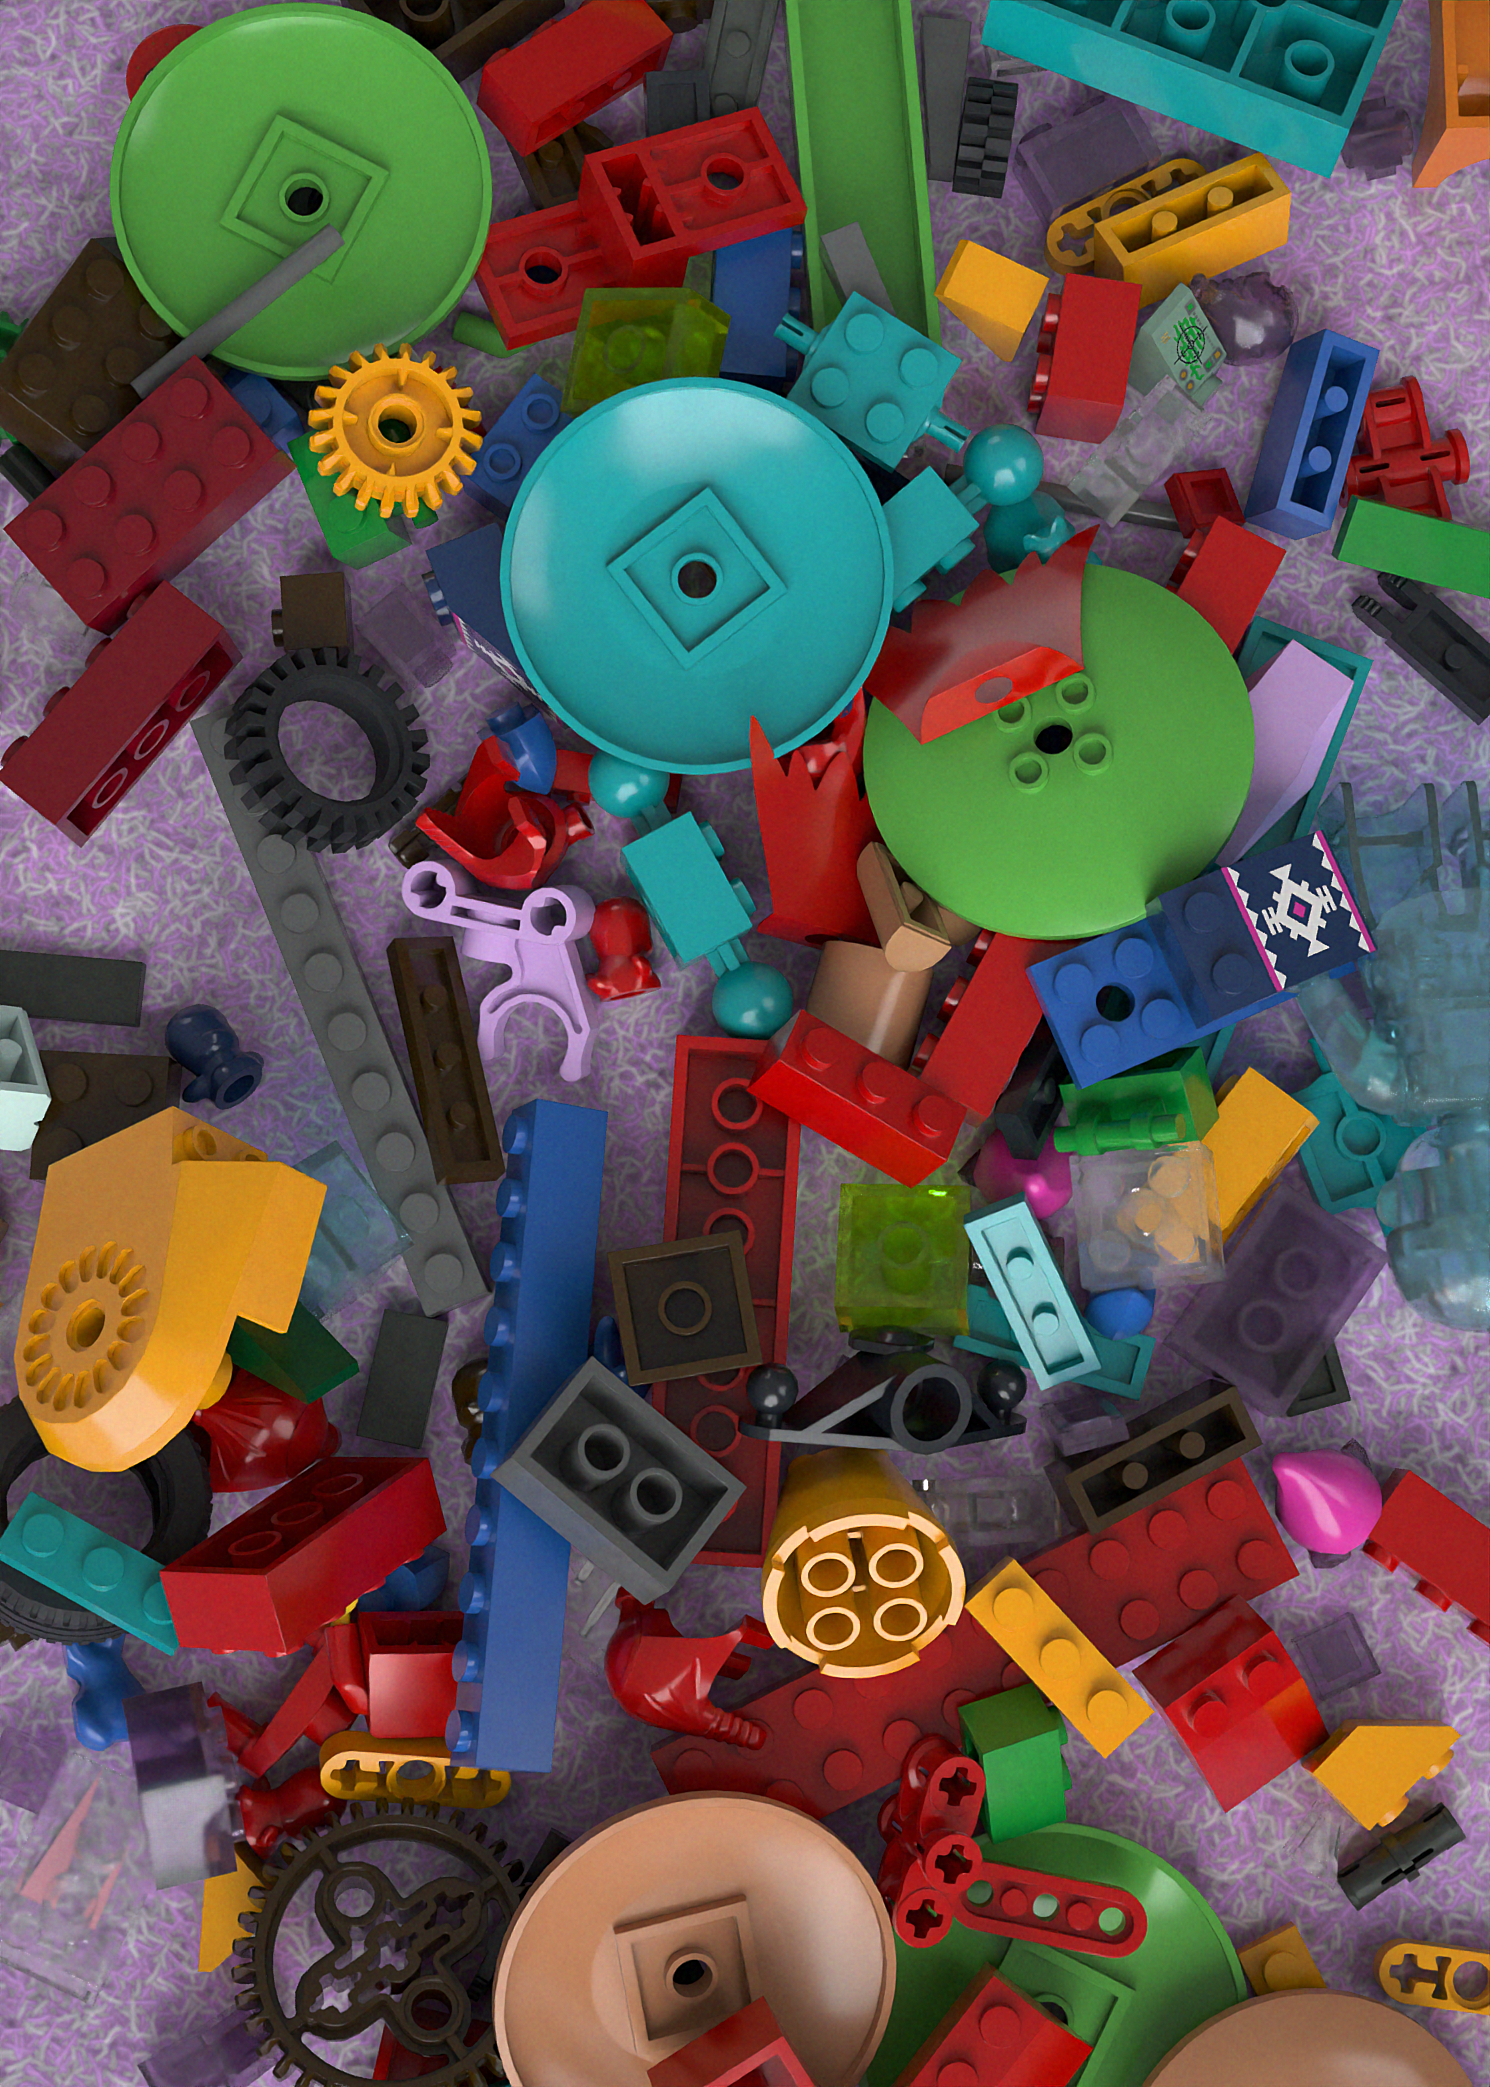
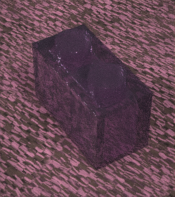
M1101 95L1082 104L1074 112L1073 118L1055 127L1050 123H1045L1025 134L1016 148L1012 172L1044 229L1048 232L1050 225L1058 217L1157 168L1162 152L1132 102L1117 96L1107 100L1104 95Z

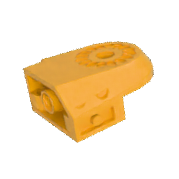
M171 1106L49 1165L14 1352L19 1397L48 1452L91 1472L124 1471L161 1450L188 1424L196 1409H208L216 1404L226 1392L231 1381L233 1367L231 1356L226 1351V1346L237 1315L280 1334L287 1333L299 1297L327 1185L281 1161H268L267 1153L175 1106Z

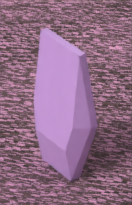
M1294 639L1244 681L1254 720L1256 743L1254 772L1250 793L1242 816L1231 839L1215 861L1222 868L1236 863L1313 787L1354 685L1353 680Z

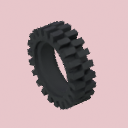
M311 647L299 649L291 658L286 654L277 659L236 700L231 709L235 713L226 721L224 734L234 736L224 745L225 760H240L228 773L231 782L235 786L249 781L252 787L240 798L248 810L261 801L269 809L258 822L266 829L271 830L282 820L287 824L281 838L282 840L294 845L307 835L306 850L320 853L331 844L332 854L346 853L354 845L356 850L366 847L402 820L419 802L415 798L425 790L428 779L420 775L430 768V754L417 752L429 742L426 730L409 731L408 726L420 716L414 703L401 710L394 703L405 693L402 687L395 682L384 692L377 685L385 673L384 670L373 664L361 675L358 673L362 657L348 652L337 663L336 648L323 647L315 656H313ZM302 701L323 702L342 710L357 722L367 735L373 748L376 762L375 781L368 796L351 801L328 799L313 792L298 780L288 767L279 743V722L285 707Z

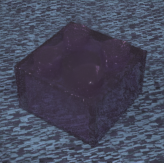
M202 1681L122 1699L137 1794L156 1890L237 1872L234 1843L246 1841L239 1801L227 1802L226 1795L239 1792L232 1752L219 1754L217 1749L228 1745L221 1706L208 1708Z

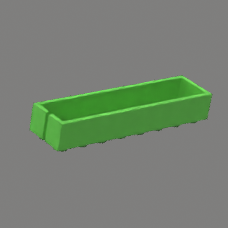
M781 0L797 188L808 208L804 223L800 224V228L804 236L803 263L809 328L820 333L823 328L836 320L842 310L840 301L819 256L820 238L822 235L858 221L897 319L942 347L938 298L933 295L937 284L911 0Z

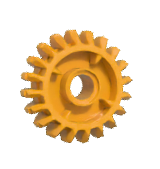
M381 342L374 345L373 363H369L365 356L357 350L350 353L348 362L351 372L337 365H334L329 370L328 378L333 387L321 385L317 387L314 399L323 408L310 410L308 416V425L321 431L310 437V451L329 453L318 462L317 470L321 476H329L340 472L341 475L334 484L333 492L337 496H342L352 487L359 490L355 502V508L358 510H365L370 497L382 500L379 513L383 518L391 516L394 502H402L405 515L408 518H413L418 513L419 497L422 498L429 508L435 511L441 507L443 502L440 489L447 494L457 496L463 487L457 474L471 476L477 465L476 461L467 453L480 451L483 443L482 436L470 431L479 426L482 419L481 412L473 408H463L472 399L473 391L471 386H461L452 390L451 386L458 373L455 366L446 367L437 374L433 371L436 354L433 350L427 351L423 355L422 362L417 363L410 360L412 349L408 343L400 345L397 359H389L388 350ZM388 419L400 420L410 428L412 438L402 443L391 442L381 434L378 425Z

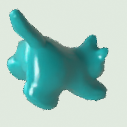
M1035 490L1027 499L1014 505H992L983 529L988 549L987 560L992 570L997 574L1018 569L1022 561L1033 551H1036L1041 564H1046L1052 554L1076 534L1075 527L1065 518V510L1051 495ZM1089 549L1086 563L1102 565V560L1098 555Z

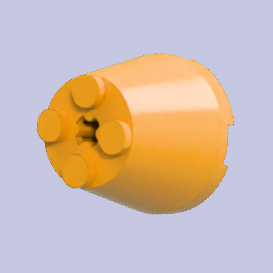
M836 1447L814 1455L805 1454L797 1457L788 1467V1477L784 1481L779 1494L778 1506L760 1581V1595L765 1622L773 1640L780 1649L787 1647L805 1660L818 1664L821 1674L834 1677H875L898 1671L919 1661L918 1651L933 1641L948 1624L955 1626L963 1608L966 1586L965 1577L952 1537L898 1467L891 1461L889 1454L885 1450Z

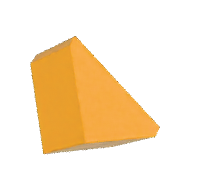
M960 239L933 295L1001 360L1012 362L1039 306L1050 278L970 240Z
M218 1826L207 1837L198 1972H212L233 1953L232 1943L234 1939L251 1937L253 1933L239 1927L237 1921L240 1912H262V1909L254 1906L248 1900L247 1893L250 1887L261 1886L269 1890L273 1889V1886L262 1875L264 1864L232 1827Z

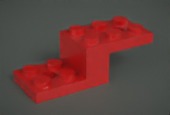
M758 106L584 155L578 199L491 224L483 257L474 275V279L506 350L509 351L678 300L681 296L689 257L803 224L808 208ZM723 172L730 177H734L738 181L739 186L731 190L719 189L710 183L708 176L713 173ZM542 265L554 270L559 278L550 284H540L530 279L526 271L531 267Z

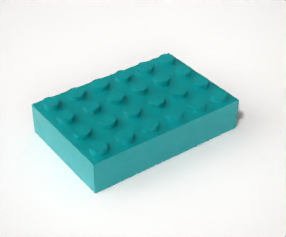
M990 0L980 44L1330 179L1403 0Z

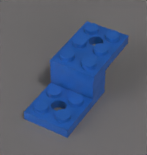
M1147 918L1025 969L1077 1091L1357 971L1353 961L1196 1029ZM1109 985L1118 987L1128 996L1130 1003L1129 1012L1122 1021L1112 1022L1106 1020L1098 1012L1096 997L1102 987Z

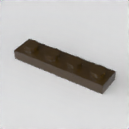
M453 936L394 938L386 948L436 1184L438 1186L497 1181L506 1172L454 938Z

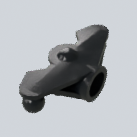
M894 1324L882 1325L878 1328H859L850 1331L848 1346L860 1351L796 1403L799 1388L798 1380L793 1372L784 1364L768 1362L758 1365L749 1374L745 1386L747 1398L753 1408L756 1409V1412L739 1417L738 1431L747 1437L760 1440L909 1451L930 1455L942 1452L947 1448L1025 1433L1027 1418L1012 1412V1408H1015L1025 1397L1028 1388L1027 1376L1013 1361L1001 1359L989 1362L980 1371L977 1379V1392L983 1400L982 1402L970 1389L965 1377L960 1372L927 1354L934 1349L935 1338L916 1333L908 1327Z

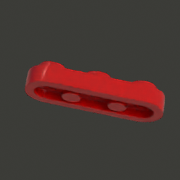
M982 1858V1869L976 1881L983 1880L991 1885L990 1897L983 1903H974L968 1899V1889L958 1894L953 1914L961 1924L973 1930L1107 1958H1122L1136 1951L1144 1941L1148 1927L1146 1912L1142 1904L1130 1891L1123 1887ZM1043 1894H1050L1057 1900L1055 1911L1047 1917H1040L1033 1911L1034 1901ZM1108 1908H1117L1122 1913L1121 1924L1114 1930L1102 1929L1099 1926L1101 1913Z

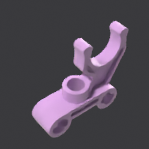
M455 859L429 860L413 865L405 873L402 881V897L405 905L412 913L422 918L465 927L461 954L479 960L505 963L512 969L511 979L495 987L480 1004L477 1045L481 1061L493 1060L504 1055V1029L509 1016L523 1003L538 1002L551 1008L562 1019L568 1034V1050L559 1069L560 1076L569 1082L588 1077L591 1073V1053L600 1026L575 940L584 937L590 931L594 920L595 906L589 894L584 889L575 885H557L543 887L532 892L522 903L477 893L476 878ZM436 875L437 884L446 887V895L443 902L442 893L433 889ZM563 904L567 913V921L565 924L556 926L551 918L552 905Z

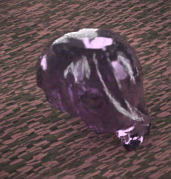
M1253 272L1250 275L1239 276L1235 280L1231 278L1223 279L1219 283L1213 279L1208 281L1203 273H1197L1187 285L1227 353L1223 362L1226 365L1242 367L1266 363L1282 355L1294 340L1299 324L1298 306L1290 288H1287L1285 285L1278 287L1272 284L1269 279L1271 276L1270 272Z

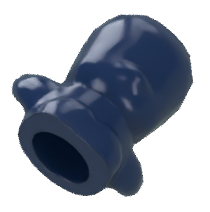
M204 1004L192 1005L178 1011L168 1022L165 1029V1046L168 1052L181 1066L196 1076L183 1090L182 1099L184 1102L196 1103L207 1098L218 1109L225 1110L240 1104L256 1090L262 1078L264 1060L259 1053L253 1051L242 1052L240 1050L239 1039L235 1031L230 1027L227 1019L218 1009Z

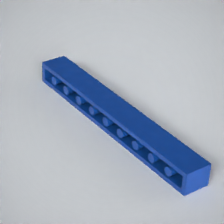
M538 1098L512 1110V1115L506 1120L502 1134V1148L505 1153H508L506 1178L500 1183L496 1197V1211L499 1216H502L500 1242L495 1245L490 1260V1275L492 1280L496 1281L494 1305L488 1311L484 1323V1341L486 1345L490 1346L488 1369L480 1380L477 1395L478 1407L483 1411L481 1438L475 1443L471 1458V1470L473 1476L477 1478L475 1504L469 1509L465 1522L466 1542L471 1545L469 1570L461 1580L458 1595L459 1608L464 1613L462 1640L457 1643L452 1658V1674L454 1680L458 1682L455 1710L448 1717L445 1731L446 1746L451 1751L450 1766L520 1773H551L571 1543L491 1477L490 1474L567 1377L587 1360L608 1119L607 1111Z

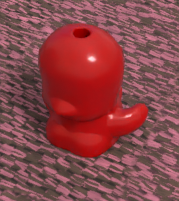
M628 896L612 897L599 902L595 906L594 920L588 932L591 945L599 960L596 973L585 974L589 990L598 995L600 1002H611L642 996L661 989V980L652 971V963L648 960L653 952L654 944L647 909L638 900Z
M315 1764L292 1774L275 1789H271L268 1778L265 1775L258 1780L255 1779L251 1789L245 1784L240 1785L234 1796L233 1809L243 1835L255 1853L264 1861L270 1858L278 1850L279 1844L288 1837L303 1841L301 1837V1828L309 1824L315 1828L317 1833L326 1830L324 1815L327 1812L334 1811L338 1815L339 1820H341L347 1809L348 1800L336 1798L323 1788L320 1780V1764Z

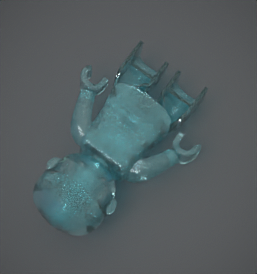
M1463 781L1442 803L1441 812L1445 845L1448 852L1458 858L1462 888L1440 891L1437 870L1443 865L1434 784L1421 783L1403 805L1396 810L1371 817L1355 818L1351 783L1339 782L1317 809L1318 831L1324 830L1378 950L1358 958L1359 976L1363 991L1373 1010V1027L1352 1001L1340 980L1337 978L1331 979L1328 974L1329 972L1283 992L1299 993L1295 1000L1328 1065L1342 1088L1360 1106L1380 1115H1390L1392 1121L1401 1127L1438 1126L1436 1129L1421 1134L1408 1146L1397 1162L1392 1180L1385 1183L1378 1194L1377 1215L1384 1225L1394 1227V1230L1390 1231L1385 1238L1388 1267L1393 1283L1403 1302L1424 1321L1459 1331L1490 1334V811L1480 812L1475 781Z

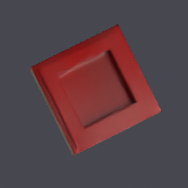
M1226 468L1173 473L1163 484L1184 539L1192 538L1196 528L1208 534L1218 515L1240 527L1246 523Z

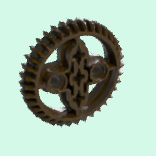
M409 1796L403 1798L401 1815H388V1801L385 1797L376 1799V1816L364 1818L361 1804L359 1802L351 1803L349 1806L351 1823L341 1826L338 1815L334 1811L327 1812L324 1815V1822L328 1833L322 1837L319 1836L311 1825L303 1826L301 1828V1837L307 1847L301 1852L294 1844L287 1841L279 1848L280 1855L288 1865L286 1870L269 1862L265 1863L262 1867V1875L273 1886V1889L269 1890L261 1886H251L247 1893L248 1900L254 1906L262 1909V1912H240L237 1921L239 1927L255 1934V1937H241L234 1939L232 1943L234 1955L252 1959V1962L239 1964L231 1969L232 1981L238 1984H254V1987L246 1989L235 1996L236 2008L243 2011L259 2008L258 2013L250 2016L243 2023L245 2035L248 2037L257 2036L266 2031L270 2034L255 2049L259 2060L270 2059L281 2052L284 2056L276 2063L272 2071L273 2077L276 2081L282 2082L297 2069L301 2076L296 2081L294 2087H314L315 2084L320 2087H459L458 2085L464 2081L468 2083L469 2087H488L486 2079L480 2071L483 2066H486L494 2075L503 2077L506 2073L498 2052L493 2021L473 2046L466 2047L463 2043L472 2021L471 2002L465 1988L451 1967L470 1954L483 1940L488 1927L487 1903L490 1900L498 1902L508 1929L516 1909L534 1883L526 1882L514 1887L513 1882L519 1879L524 1872L525 1864L521 1859L512 1860L502 1867L499 1862L507 1852L508 1843L504 1839H499L487 1850L481 1846L487 1835V1825L479 1822L473 1827L469 1835L461 1832L465 1813L458 1809L451 1814L448 1825L438 1822L440 1803L436 1801H431L428 1804L425 1818L414 1816V1799ZM382 1841L417 1842L443 1850L458 1858L481 1878V1882L479 1884L469 1882L456 1876L439 1877L424 1884L408 1897L402 1898L390 1879L377 1866L363 1861L341 1863L337 1858L344 1852L369 1843ZM319 1871L323 1874V1878L315 1893V1915L321 1929L334 1949L315 1962L301 1976L295 1991L296 2014L292 2018H287L279 2003L274 1982L273 1956L276 1937L285 1911L293 1897L314 1872ZM354 1888L366 1891L374 1901L372 1907L367 1913L359 1917H349L342 1914L337 1909L336 1901L344 1891ZM443 1906L449 1913L455 1912L459 1908L463 1910L461 1912L460 1928L454 1930L448 1923L436 1927L437 1908ZM386 1915H390L393 1920L383 1922ZM365 1940L364 1953L352 1961V1942ZM388 1946L394 1953L405 1948L407 1951L405 1952L404 1969L397 1971L391 1963L380 1968L381 1948ZM435 1953L432 1975L419 1978L422 1962ZM332 1986L334 1991L339 1994L349 1989L350 1992L347 1994L348 2009L340 2013L334 2005H331L322 2010L321 2008L324 2005L323 1990ZM384 1989H386L389 1994L380 1993V1992H382ZM403 1993L400 2003L395 2002L390 1996ZM426 1999H436L447 2006L451 2016L442 2028L428 2031L420 2028L414 2022L411 2015L413 2009L418 2003ZM379 2019H382L396 2040L408 2052L421 2057L446 2056L449 2059V2063L438 2070L414 2078L403 2080L367 2079L341 2071L326 2063L314 2054L301 2039L305 2034H309L326 2042L346 2041L360 2034Z

